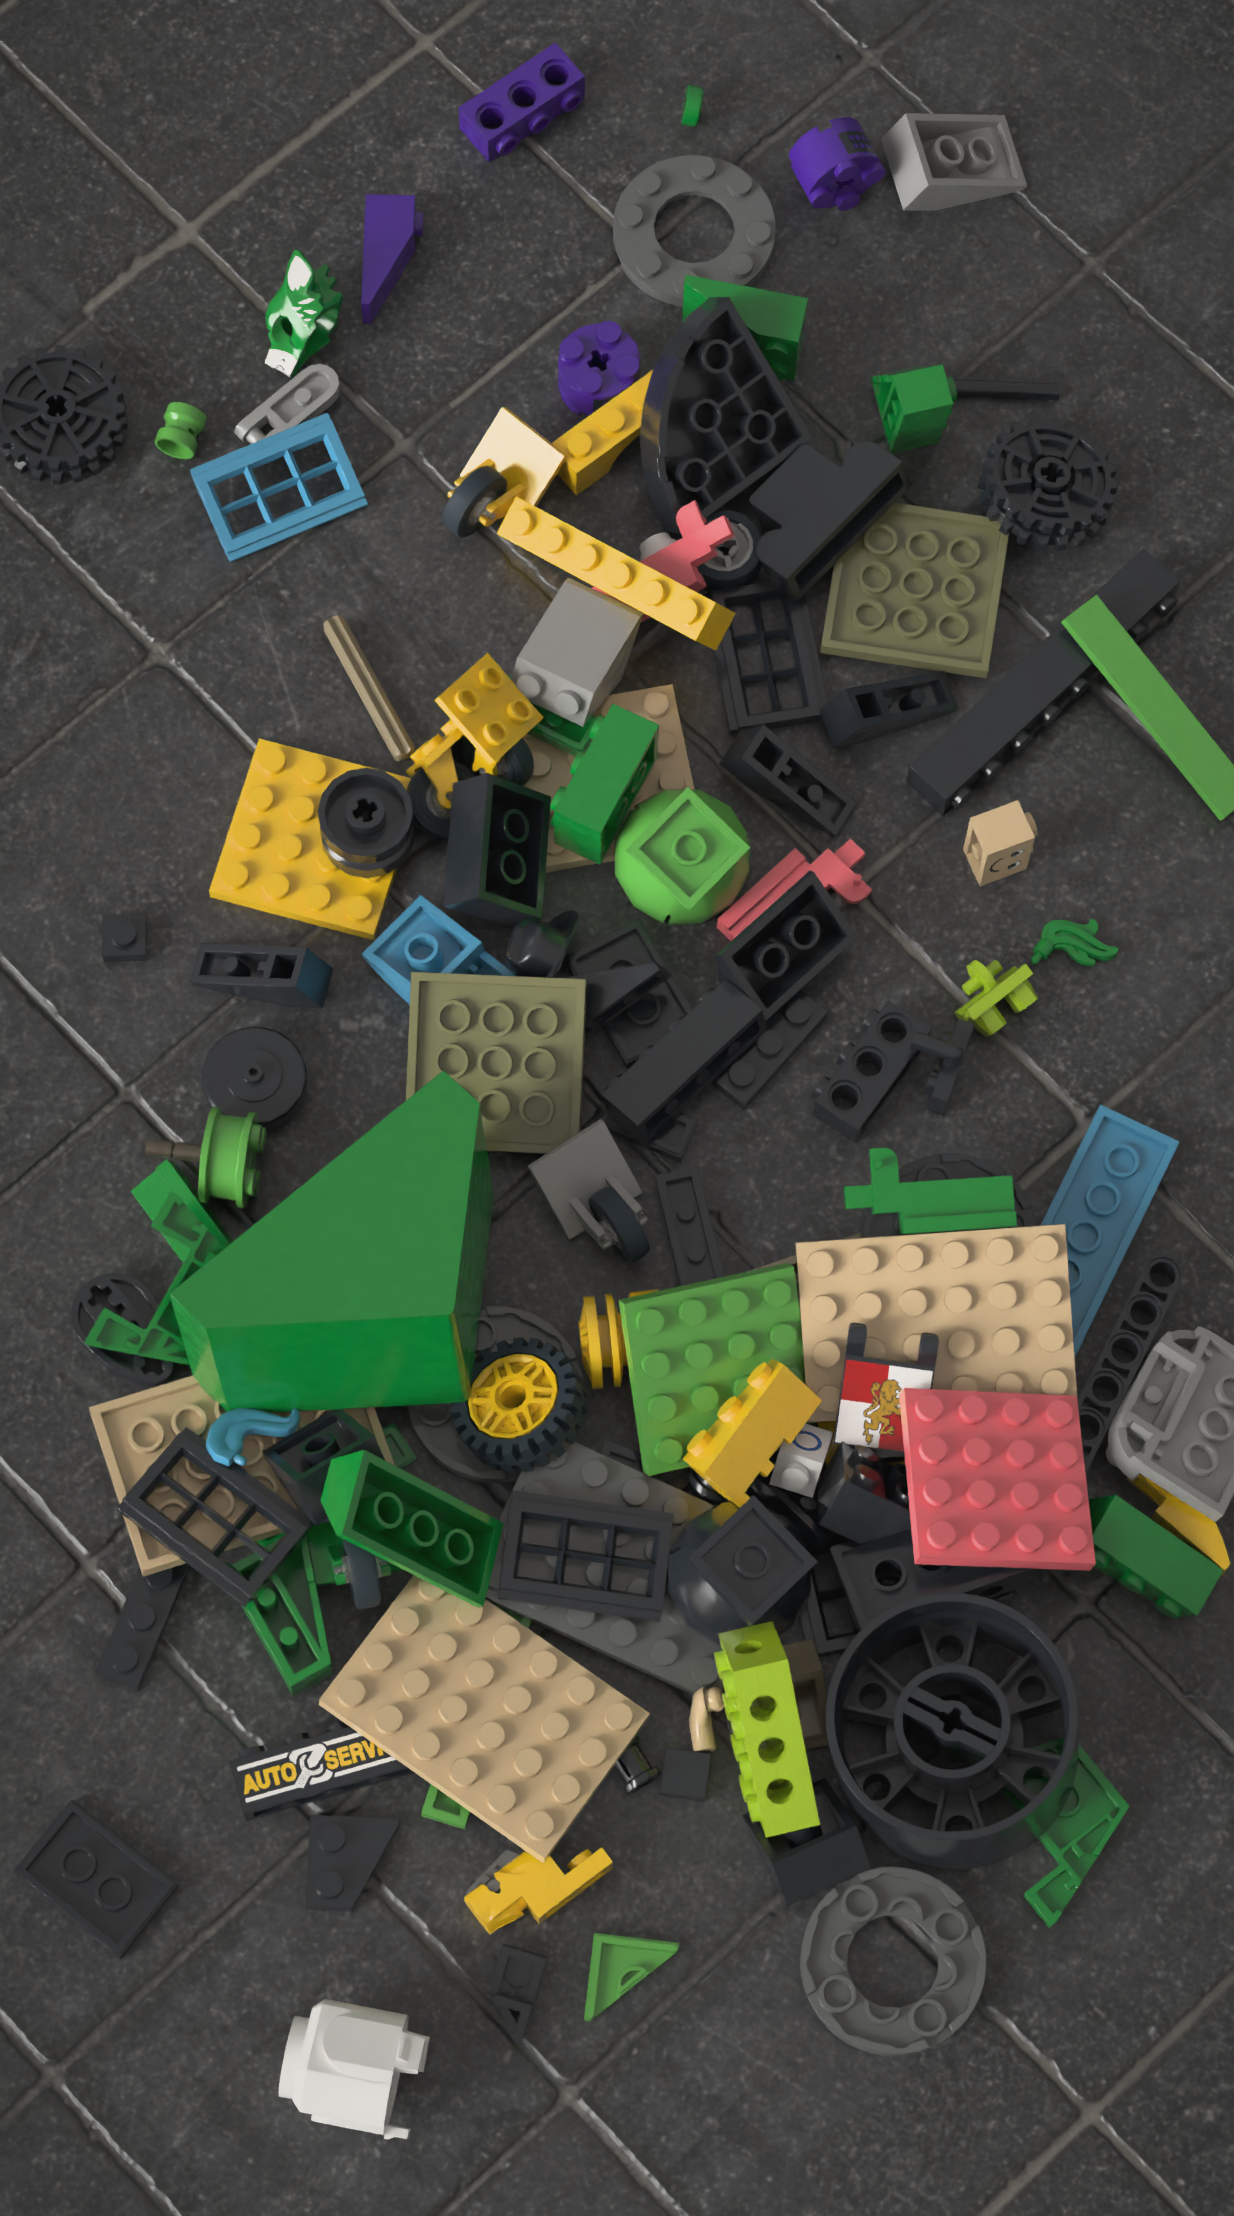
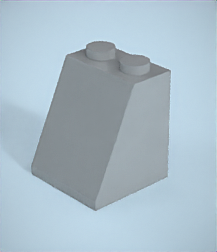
M567 578L518 655L511 680L530 702L583 727L622 680L644 613L571 578Z

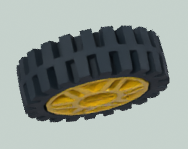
M523 1337L513 1338V1347L506 1340L496 1343L498 1352L493 1354L488 1347L481 1351L480 1354L484 1360L478 1363L474 1359L470 1398L466 1402L450 1405L451 1415L454 1418L452 1422L467 1448L483 1464L487 1463L490 1468L498 1471L502 1467L507 1473H516L518 1466L524 1472L533 1471V1461H537L541 1467H544L551 1463L548 1454L554 1452L558 1458L566 1452L562 1443L566 1441L573 1445L578 1438L574 1428L583 1429L585 1419L582 1413L588 1412V1403L585 1397H588L586 1388L573 1364L562 1351H558L549 1342H546L544 1345L537 1338H530L529 1343H527Z

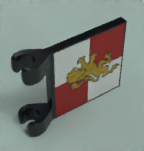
M850 1323L833 1444L840 1445L843 1441L853 1447L863 1445L869 1449L904 1453L899 1395L904 1388L932 1389L939 1346L938 1335L928 1332L921 1334L916 1364L864 1356L867 1327L863 1323Z

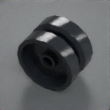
M371 768L350 770L332 780L322 793L318 807L323 849L332 864L348 875L362 878L384 876L400 867L411 853L415 837L411 799L402 783L385 771Z

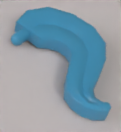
M236 1408L221 1414L210 1427L206 1449L213 1460L218 1463L230 1466L233 1462L244 1466L247 1464V1459L241 1453L243 1452V1441L245 1438L252 1434L272 1437L289 1436L299 1426V1410L292 1409L289 1417H281L248 1408Z

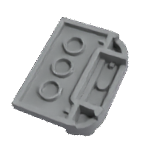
M1198 1326L1194 1331H1168L1147 1352L1109 1427L1106 1457L1112 1465L1118 1467L1129 1479L1133 1480L1141 1474L1215 1522L1224 1515L1234 1494V1346L1210 1330Z

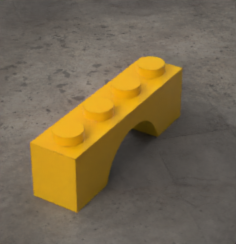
M653 370L552 442L554 446L568 456L557 475L576 496L609 473L620 453L640 435L643 403Z

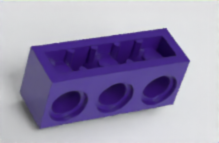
M554 43L459 107V128L488 162L499 155H507L516 148L521 140L532 133H540L549 125L552 119L564 111L571 112L580 105L583 98H585V76L562 49ZM552 82H562V83H564V84L559 85V86H555V85H551L550 83H552ZM521 103L531 104L529 107H520L518 105ZM488 125H497V126H499V127L496 128V129H488V128H486V126H488Z

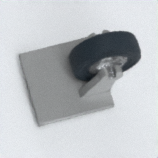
M598 1120L528 1165L530 1172L568 1239H572L585 1230L602 1250L612 1246L630 1264L638 1261L650 1251L647 1237L641 1227L648 1222V1218L643 1214L642 1207L634 1199L643 1192L603 1120Z

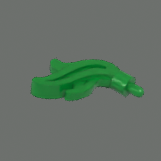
M1091 919L1085 925L1068 920H1053L1044 926L1041 939L1033 948L1035 954L1031 958V963L1038 964L1041 959L1046 960L1054 950L1063 949L1075 962L1086 966H1094L1096 961L1114 959L1118 948L1107 946L1094 937L1098 931V923L1094 919Z

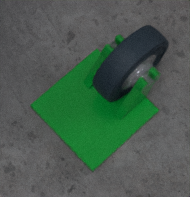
M330 1521L322 1522L317 1526L314 1524L308 1532L307 1541L316 1587L335 1583L336 1585L350 1583L353 1600L357 1609L380 1605L379 1578L391 1576V1573L405 1571L337 1536Z

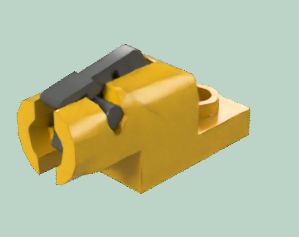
M602 1847L593 1854L589 1849H586L567 1864L570 1872L564 1875L550 1855L543 1864L526 1851L518 1854L505 1850L466 1891L464 1901L490 1935L502 1926L524 1916L522 1911L525 1908L528 1909L537 1923L541 1924L613 1869V1861Z

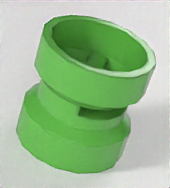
M172 402L167 406L164 414L165 427L158 430L154 442L159 450L171 457L191 459L198 446L195 438L204 430L207 417L201 410L190 404Z

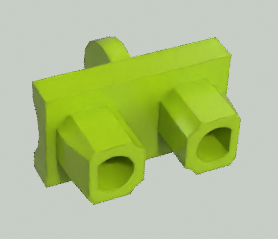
M978 960L972 961L967 965V971L971 979L965 982L962 988L969 996L977 989H980L981 992L956 1010L954 1014L958 1019L973 1023L974 1027L984 1037L994 1034L1007 1023L994 1004L1004 997L1014 1012L1017 1013L1026 1009L1038 999L1027 980L1033 975L1027 964H1023L1019 968L1013 966L995 980L994 976L1003 970L997 960L992 961L986 967Z

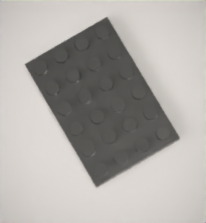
M566 1441L562 1443L566 1451L562 1456L558 1458L554 1452L548 1454L550 1464L541 1467L537 1461H533V1471L524 1472L521 1469L512 1489L513 1491L672 1513L673 1526L670 1549L688 1520L715 1507L708 1502L574 1442L571 1445ZM510 1494L499 1518V1521L503 1522L504 1525L486 1600L689 1694L694 1695L702 1687H705V1690L718 1687L722 1691L723 1681L719 1678L714 1658V1652L722 1650L721 1645L715 1644L686 1626L669 1595L668 1568L660 1622L498 1599L511 1501ZM525 1518L522 1543L558 1548L561 1523ZM571 1525L568 1549L605 1554L608 1530ZM618 1531L615 1556L651 1561L654 1536ZM521 1551L518 1576L554 1581L557 1557ZM567 1558L564 1583L601 1588L604 1563ZM614 1565L611 1589L647 1594L650 1570Z

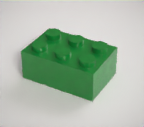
M615 704L611 705L606 716L600 714L595 720L589 738L593 739L586 752L582 750L578 752L570 769V774L573 775L567 788L559 787L550 806V809L554 811L550 824L554 827V843L601 865L658 759L659 725Z

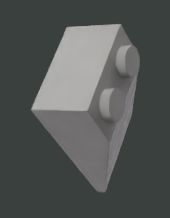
M905 113L881 138L903 210L937 211L1022 191L1027 187L1005 115Z

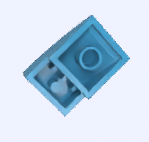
M422 895L361 954L375 972L409 1005L411 972L516 976L511 970L487 953L480 940Z

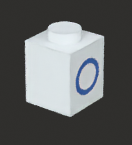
M805 1424L791 1444L784 1442L781 1445L769 1484L813 1498L833 1432Z

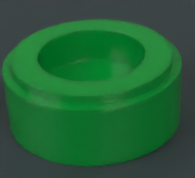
M687 85L681 125L690 127L698 125L704 89L701 86Z

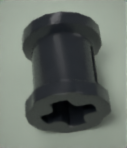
M638 1735L630 1742L614 1765L626 1784L624 1791L627 1795L639 1791L662 1774L658 1767L651 1766L639 1747L641 1740Z

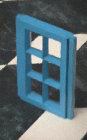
M328 413L190 469L195 486L230 563L368 505ZM323 440L332 461L301 474L292 453ZM284 456L293 477L261 490L252 469ZM336 469L345 490L314 502L305 481ZM244 473L253 494L221 506L213 485ZM297 485L305 506L274 519L265 498ZM257 502L266 523L234 535L225 514Z

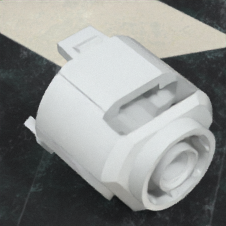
M324 1999L313 2006L310 2018L295 2015L282 2064L279 2097L293 2099L298 2110L303 2113L312 2114L311 2120L315 2122L384 2135V2139H391L393 2137L408 2139L411 2128L391 2125L389 2123L400 2073L418 2074V2072H424L430 2037L407 2031L409 2016L406 2014Z

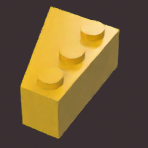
M771 1359L768 1364L766 1362L760 1364L753 1370L747 1379L749 1385L738 1397L732 1396L720 1407L717 1413L718 1420L708 1431L704 1429L692 1438L687 1446L689 1452L683 1457V1460L720 1495L738 1507H741L750 1499L745 1492L756 1476L760 1473L763 1477H767L775 1465L769 1461L770 1457L784 1442L786 1444L793 1442L822 1402L784 1364L774 1359Z

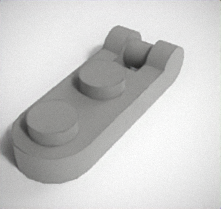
M310 365L242 419L234 430L235 435L243 443L249 442L253 444L319 416L338 398L340 392L338 375L327 365ZM266 423L273 428L267 435L260 430Z

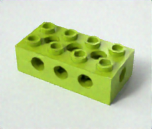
M773 1622L719 1633L722 1650L714 1652V1658L719 1678L722 1679L725 1693H722L727 1719L731 1721L733 1734H730L735 1759L739 1761L741 1775H738L744 1802H747L752 1823L760 1821L766 1838L820 1825L788 1658Z

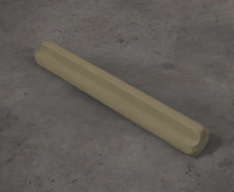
M335 615L327 619L323 623L324 632L394 760L402 762L410 758L415 752V746L345 618L342 615Z

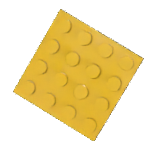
M259 739L209 889L210 897L375 941L397 868L384 876L362 878L346 874L334 866L324 852L318 818L321 795L332 780L347 771L370 767ZM387 772L398 779L407 790L411 778Z

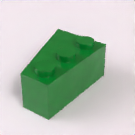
M943 364L916 366L870 377L891 454L939 443L944 428H947L948 416L952 414L953 402L957 401L954 380L952 377H946Z
M1111 1495L1088 1499L1096 1562L1093 1567L1115 1579L1128 1590L1155 1603L1154 1606L1157 1610L1170 1618L1178 1619L1179 1617L1198 1616L1221 1576L1223 1569L1119 1496Z
M305 1537L252 1602L245 1608L242 1606L293 1697L333 1675L307 1537ZM281 1538L264 1548L270 1552ZM254 1552L232 1566L246 1577H249L263 1561V1558Z

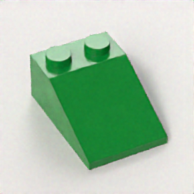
M685 275L682 322L709 297H729L778 380L795 381L804 340L808 298Z

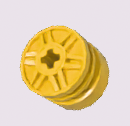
M653 1289L643 1291H632L629 1292L628 1298L656 1292L659 1290ZM605 1294V1314L597 1315L594 1295L583 1296V1307L578 1321L582 1365L590 1379L591 1389H603L602 1368H611L613 1386L621 1387L623 1366H628L621 1314L617 1311L612 1294Z

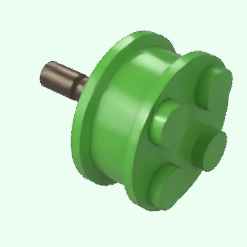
M213 1106L207 1119L202 1145L183 1142L174 1143V1141L160 1140L159 1142L147 1140L145 1154L146 1156L169 1159L174 1157L177 1160L200 1162L198 1182L200 1203H208L212 1197L235 1200L238 1208H245L249 1196L258 1197L261 1171H256L255 1169L257 1153H264L267 1128L258 1125L259 1116L257 1112L250 1111L247 1117L224 1115L220 1107Z

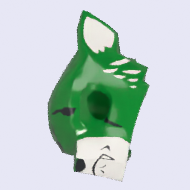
M297 249L294 250L288 262L284 283L268 303L265 313L266 328L271 342L265 364L283 372L292 379L310 357L330 342L328 336L338 325V317L343 300L341 292L332 290L337 279L334 276L327 277L330 269L328 265L324 264L319 269L313 270L311 262Z

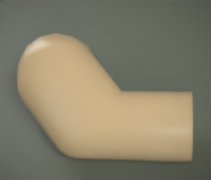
M702 1687L693 1695L689 1726L694 1752L711 1753L716 1751L710 1712H719L724 1708L722 1691L718 1687H712L705 1690V1687Z

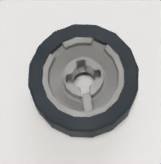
M716 510L706 517L707 525L724 515L728 518L735 535L715 547L718 556L697 567L707 586L704 590L710 592L716 589L748 585L756 579L762 566L756 552L757 543L762 537L757 525L746 515L733 510ZM718 548H728V555L723 556V552L719 551Z

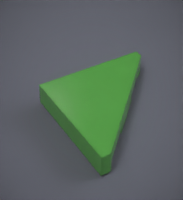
M594 1933L584 2021L591 2022L678 1953L679 1943Z

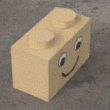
M1018 800L970 818L963 851L979 886L1027 869L1031 852H1033L1034 840L1038 832L1030 812H1023Z

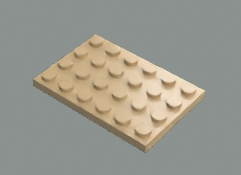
M1065 1224L795 1242L805 1385L822 1400L808 1422L836 1421L848 1329L850 1323L853 1322L863 1323L867 1327L864 1356L917 1364L921 1334L924 1332L937 1334L939 1346L932 1389L1077 1396Z
M194 1376L89 1407L119 1504L185 1427H188L207 1441L211 1425L221 1414L226 1413L217 1400L215 1402L200 1387L199 1381ZM375 1408L342 1409L375 1436L385 1461L394 1465ZM331 1410L299 1411L300 1423L296 1431ZM277 1412L272 1414L281 1417H289L292 1412ZM258 1434L247 1436L243 1441V1452L241 1453L247 1459V1464L244 1466L237 1465L301 1512L262 1453V1451L286 1437ZM184 1456L167 1474L195 1496L212 1478ZM162 1481L146 1499V1501L173 1521L190 1504V1502ZM220 1483L204 1501V1503L232 1524L249 1506ZM199 1509L182 1527L211 1550L227 1532V1530ZM258 1512L241 1529L254 1541L284 1533ZM123 1515L143 1577L185 1564L183 1560ZM235 1537L224 1551L245 1544Z
M415 1575L409 1580L319 1699V1705L543 1864L650 1715L642 1707L485 1599L483 1607L477 1608Z

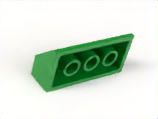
M366 1450L331 1459L320 1501L337 1536L477 1608L484 1606L504 1525L503 1522Z

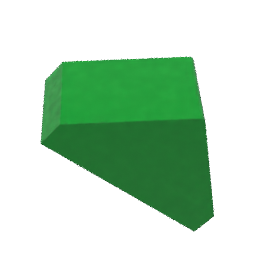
M442 1071L170 1293L192 1374L199 1381L200 1387L215 1402L217 1400L226 1412L236 1408L257 1409L268 1413L292 1412V1409L315 1411L463 1403L470 1398L494 1199L480 1103L445 1071Z

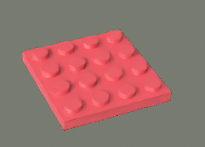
M904 1388L899 1395L915 1564L1090 1571L1096 1562L1077 1396Z

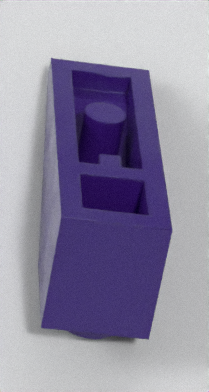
M366 194L361 294L363 324H371L415 253V236H423L424 213L423 211H416L415 195Z

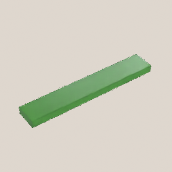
M1096 594L1061 623L1217 818L1222 821L1234 811V765Z

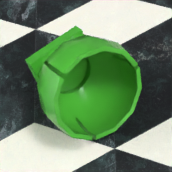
M689 787L686 789H663L636 804L634 809L629 811L615 837V876L632 905L659 922L663 923L666 917L670 915L667 922L668 925L702 924L731 907L750 875L751 847L750 840L747 838L749 835L730 806L702 790L690 789Z

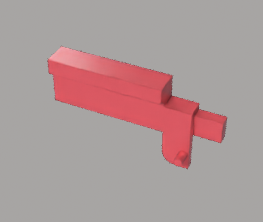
M692 501L683 506L676 515V522L683 538L640 562L698 592L707 586L697 567L718 556L715 547L735 535L728 518L724 515L706 525L707 520L702 516L697 502ZM592 587V589H594V590H596V591H598V592H600V593H602V594H604V595H606V596H609V597H611V598H613V599H615V600H617V601H619V602H621V603H623V604H625V605H628V604H626V603L620 601L619 599H617V598H615V597H613V596H611V595L605 593L604 591H602V590H600V589H598V588H596V587ZM644 613L641 622L649 619L650 616Z
M849 839L835 853L827 848L817 859L809 864L806 858L794 848L717 919V928L732 941L809 870L814 871L827 891L832 888L842 899L850 904L862 902L872 892V889L862 880L860 874H855L851 869L865 857V852L853 840Z

